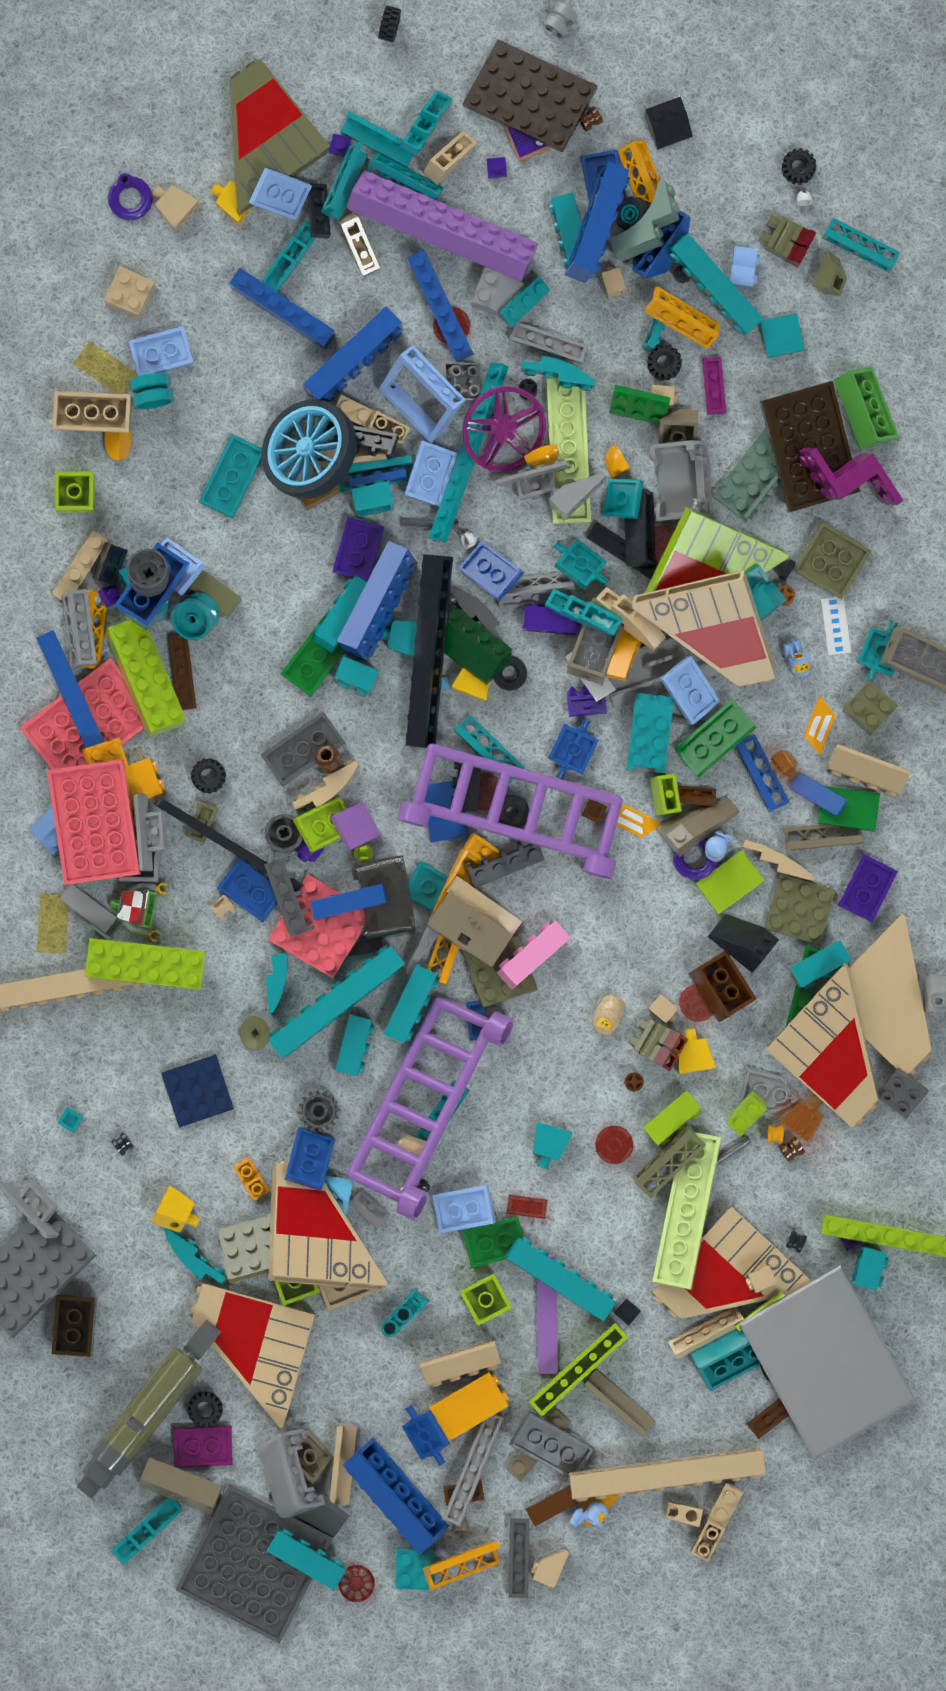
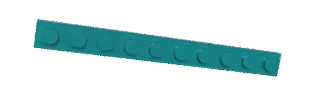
M499 363L490 364L479 396L490 389L503 385L509 369L507 365ZM495 394L485 399L476 408L471 419H491L494 411ZM469 424V427L487 429L488 425ZM468 430L471 448L478 456L485 433ZM463 442L428 538L434 542L447 543L475 464L474 460L467 453Z

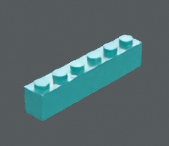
M689 233L683 235L668 249L671 253L669 255L675 263L679 262L685 275L689 278L692 277L696 281L695 286L701 292L704 291L708 295L707 299L712 305H717L720 308V314L734 324L732 327L738 334H748L764 319Z
M525 1237L522 1240L516 1238L504 1257L505 1259L600 1321H605L616 1303L612 1299V1294L606 1290H603V1292L596 1289L598 1285L589 1279L587 1281L582 1280L580 1273L574 1269H571V1271L564 1268L565 1264L557 1258L553 1261L548 1257V1252L542 1248L535 1249L532 1247L533 1243Z

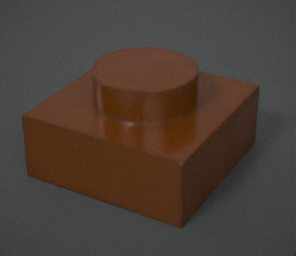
M589 799L581 816L599 824L607 806Z

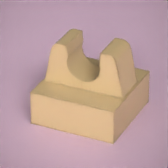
M225 895L210 906L217 917L224 921L227 920L225 917L227 911L235 914L233 904Z

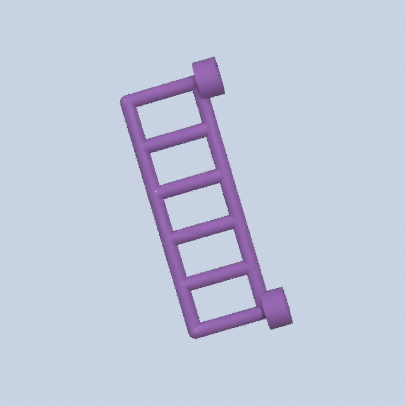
M429 744L426 749L412 803L402 802L397 820L427 828L430 816L584 858L583 872L601 878L612 879L617 861L608 858L623 799L618 795L437 744ZM436 757L462 763L450 809L424 802ZM473 767L499 774L487 819L461 812ZM510 777L536 784L524 830L498 823ZM547 788L573 795L561 840L535 833ZM584 798L610 805L598 850L572 843Z
M442 996L434 997L347 1171V1177L398 1202L397 1213L415 1221L424 1209L428 1193L417 1188V1185L488 1042L502 1047L511 1033L514 1019L497 1011L489 1019ZM441 1009L482 1028L471 1052L430 1033ZM424 1043L465 1062L454 1086L413 1068ZM407 1078L448 1097L436 1121L395 1102ZM389 1113L431 1132L419 1156L378 1137ZM372 1147L413 1166L402 1191L361 1172Z

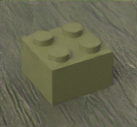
M869 680L842 711L871 736L898 705Z

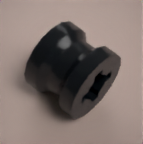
M524 379L520 382L519 388L528 391L534 397L536 396L537 384L534 380ZM519 394V395L521 396V398H523V399H525V400H529V399H527L525 396Z
M124 1132L120 1134L119 1138L111 1141L121 1156H124L128 1149L135 1147Z
M792 1230L785 1247L788 1249L793 1248L797 1253H801L807 1236L804 1234L799 1235L797 1231Z

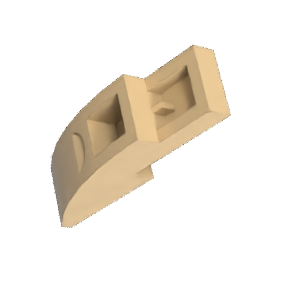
M343 395L339 396L335 405L346 414L352 424L359 427L396 433L399 436L397 443L403 445L410 429L409 426L378 411H373Z
M606 587L595 599L594 603L622 618L623 629L653 651L664 641L665 635L660 628L633 609L632 600L626 595L622 594L620 597Z
M350 760L342 765V769L325 773L326 777L323 778L326 786L318 785L311 789L312 793L306 796L301 794L294 798L295 802L292 804L295 810L298 811L312 803L318 807L334 799L355 775L359 767L358 762Z
M727 1482L725 1483L691 1551L692 1555L709 1562L743 1494V1490Z

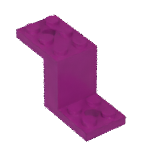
M803 448L798 452L801 456V463L809 468L811 478L814 482H818L821 487L820 492L826 499L841 500L867 481L872 488H875L878 493L877 498L882 504L898 505L904 501L873 453H860L832 473L817 448Z

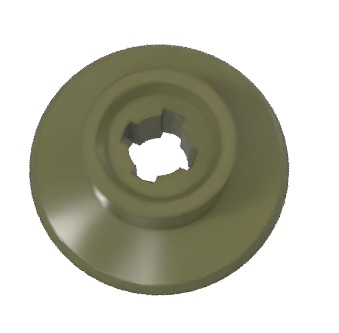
M250 1016L245 1019L240 1028V1038L244 1046L250 1050H260L267 1044L270 1030L266 1021L259 1016Z

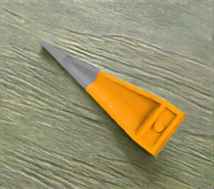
M471 834L464 848L459 852L429 921L448 894L446 891L457 876L472 886L465 863L470 862L472 867L483 863L481 857L484 855L487 860L500 856L499 849L477 834ZM427 925L405 974H409L439 936V934L429 929Z

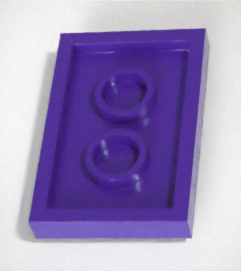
M347 517L332 573L354 578L356 575L367 582L374 568L384 527Z
M863 854L838 906L873 923L898 871Z

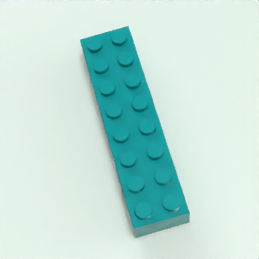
M385 945L377 951V957L373 960L371 957L362 963L363 967L360 970L356 971L354 969L346 975L347 980L343 983L338 981L331 987L332 991L327 995L322 993L315 999L317 1003L313 1006L308 1004L300 1010V1016L297 1018L293 1016L288 1019L283 1029L277 1028L269 1034L271 1038L268 1041L282 1059L288 1057L406 966L392 946L387 948Z

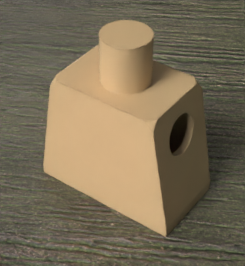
M159 185L152 192L158 199L155 204L156 209L174 231H177L199 206V201L173 185L167 191Z

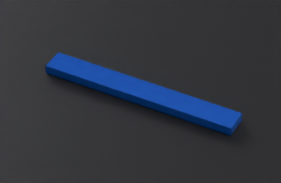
M52 630L36 637L85 747L88 748L104 743L55 631Z

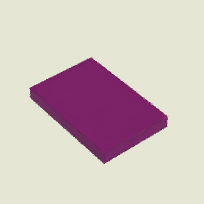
M232 1426L173 1428L174 1467L233 1465Z

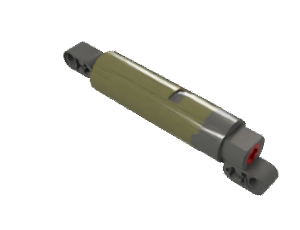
M206 1319L183 1348L186 1352L176 1347L172 1348L91 1452L93 1457L82 1470L85 1476L77 1485L78 1489L92 1499L100 1488L105 1489L116 1474L121 1476L201 1373L202 1367L195 1359L198 1361L222 1332Z

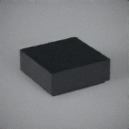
M788 560L779 576L780 579L783 581L787 580L796 564L795 561Z

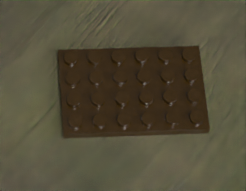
M497 40L467 94L463 107L563 153L598 86L501 40Z
M833 381L761 400L760 404L787 511L793 512L831 501L822 495L818 482L813 481L809 468L801 463V456L798 452L803 448H817L832 473L852 460ZM856 488L848 495L860 492V488Z

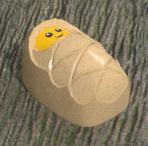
M612 994L603 997L592 1019V1026L597 1033L610 1035L616 1031L625 1010L623 999Z

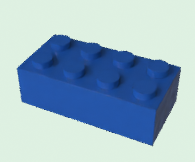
M158 542L153 549L165 557L169 570V583L166 589L158 595L147 597L136 593L129 583L115 604V611L146 631L188 571L190 564ZM148 573V575H145L146 578L152 576V573Z

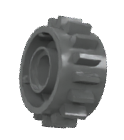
M316 1090V1095L309 1092L310 1097L308 1099L303 1097L305 1103L299 1104L302 1107V1111H298V1114L303 1115L300 1121L307 1122L304 1127L307 1128L310 1125L312 1126L311 1131L314 1132L315 1128H318L319 1132H322L323 1127L329 1130V1124L336 1125L333 1120L334 1118L339 1119L336 1112H339L340 1109L335 1107L338 1101H332L333 1095L327 1097V1091L320 1095L319 1090ZM316 1106L324 1108L323 1116H315L314 1108Z

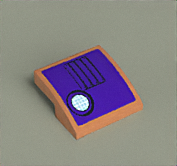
M505 126L519 162L552 149Z

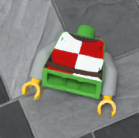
M140 882L129 887L128 891H122L120 899H112L110 907L112 910L118 911L117 918L122 920V925L130 933L142 937L148 936L151 941L155 942L157 940L152 939L151 934L153 932L160 933L157 930L148 931V929L152 927L157 895L167 894V892L160 891V887L168 885L160 883L157 886L155 883Z

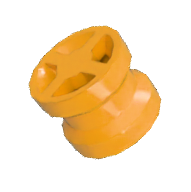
M768 1124L766 1143L777 1142V1144H782L784 1125L774 1127L772 1124Z

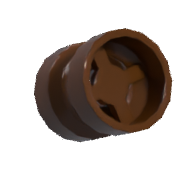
M595 106L589 108L587 114L584 113L580 120V124L586 132L592 129V125L603 123V119Z
M796 1136L790 1139L789 1143L779 1146L789 1163L796 1156L806 1153Z

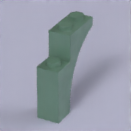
M665 180L658 182L655 197L645 215L631 228L611 238L614 255L621 261L663 245L661 227L679 220L678 212H680V209L674 199L676 192L672 185H669Z

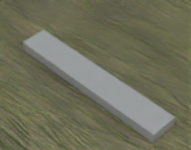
M495 1414L481 1422L442 1520L461 1527L504 1417Z

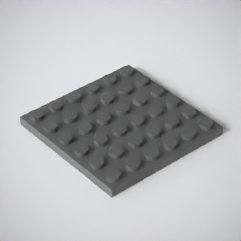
M229 1484L176 1591L280 1644L313 1578L267 1552V1549L278 1530L281 1529L283 1531L284 1528L294 1533L293 1537L299 1541L303 1538L311 1543V1548L315 1550L320 1548L325 1552L333 1537L295 1517L281 1518L277 1514L276 1508Z

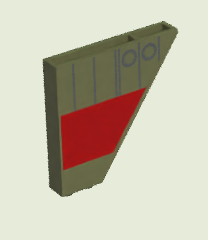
M261 59L257 62H250L244 71L236 72L230 80L236 209L239 216L254 206L249 201L265 168L294 178L328 154L330 148L325 139Z

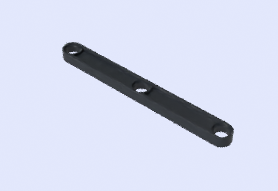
M157 796L153 805L267 874L264 864H267L266 861ZM290 878L294 891H300L303 884L294 878Z

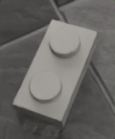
M363 1189L350 1201V1204L377 1229L391 1215Z

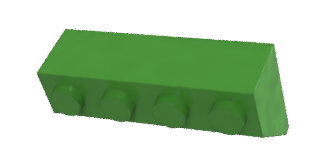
M873 367L852 370L834 379L836 390L840 395L843 408L846 411L849 424L860 450L873 448L899 438Z

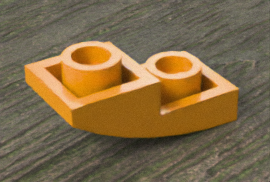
M250 1157L233 1166L253 1201L270 1192Z

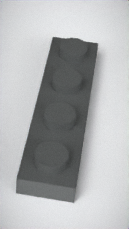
M510 1518L509 1598H528L529 1518Z

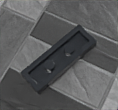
M308 183L312 186L307 195L311 238L329 239L331 236L329 216L321 212L328 196L327 184Z

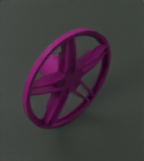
M500 386L490 389L479 396L466 413L462 428L465 449L474 462L487 470L494 472L515 470L526 464L524 456L527 454L517 447L512 440L516 437L527 449L528 453L540 448L546 432L545 413L539 401L522 388ZM501 392H502V396H503V407H504V413H503V414H501V400H500V393H501ZM505 392L521 394L529 399L534 406L510 416ZM495 394L494 413L491 419H471L476 408L485 399ZM534 411H537L536 413L532 414L531 416H528V417L524 418L523 420H521L520 422L517 423L516 420H519V419H521V418H523V417H525V416H527V415L533 413ZM538 416V435L530 449L516 432V429ZM469 424L488 425V429L469 427ZM468 430L491 434L484 449L485 452L482 459L471 448ZM505 441L523 456L521 459L510 464H491ZM498 442L497 445H496V447L494 448V450H493V452H492V449H493L495 443Z

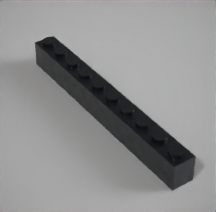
M423 554L411 693L409 696L410 704L407 716L406 746L427 748L429 744H436L453 557Z

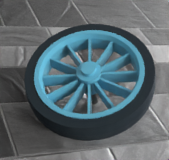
M310 399L291 405L273 421L263 441L261 459L267 478L278 490L294 498L310 499L326 494L344 479L353 464L357 448L354 426L341 409L329 402ZM315 417H322L314 431ZM307 420L306 436L300 426V423ZM331 420L334 424V427H332L330 430L323 434ZM295 427L301 438L298 442L288 437ZM338 434V442L324 444ZM286 439L296 444V448L282 449V446ZM336 449L333 459L321 454V451ZM294 454L280 464V456ZM318 461H330L327 468L322 471ZM313 462L319 475L310 479L311 463ZM295 464L287 478L284 471ZM304 467L303 481H296L298 475Z

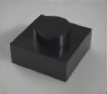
M625 1299L614 1314L629 1326L641 1311L628 1299Z

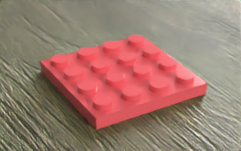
M307 874L302 883L303 887L301 890L303 894L296 897L301 911L309 908L310 912L303 914L307 927L315 925V929L290 937L282 916L268 940L334 979L374 913L367 909H361L314 920L310 901L341 893Z

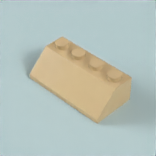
M54 391L53 430L129 433L132 419L131 395Z
M839 744L834 748L827 767L830 775L841 778V775L848 777L849 782L867 784L866 788L877 791V788L885 791V795L894 798L895 795L899 796L910 774V770Z
M495 1340L422 1361L420 1362V1367L426 1385L431 1384L432 1388L442 1385V1381L446 1379L453 1382L461 1379L460 1375L468 1373V1376L479 1374V1370L487 1368V1371L499 1368L498 1364L501 1363Z

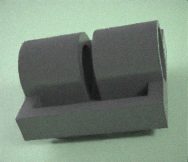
M900 1068L892 1072L878 1091L879 1099L906 1119L929 1092L927 1088Z

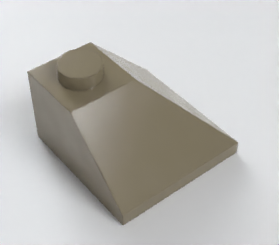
M679 409L661 418L658 444L690 440L697 441L698 410Z
M306 1429L304 1431L306 1439L300 1442L303 1449L298 1450L297 1454L305 1482L312 1485L333 1458V1455Z

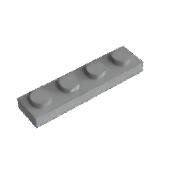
M520 322L515 324L510 341L582 364L588 348L587 344Z

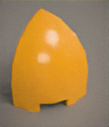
M105 432V450L108 456L113 460H124L131 449L132 432Z
M616 444L611 446L605 455V466L611 479L629 471V466Z
M547 445L533 450L524 456L528 465L532 464L534 468L542 464H546V466L552 465L558 459V445Z

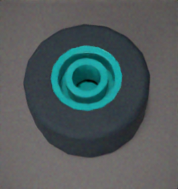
M634 197L624 198L621 205H618L616 209L619 212L616 223L626 231L645 215L650 206L642 199Z

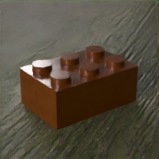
M725 951L688 973L719 1023L757 999L732 958Z

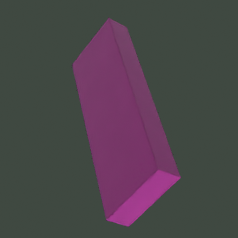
M721 357L702 358L707 415L726 414Z

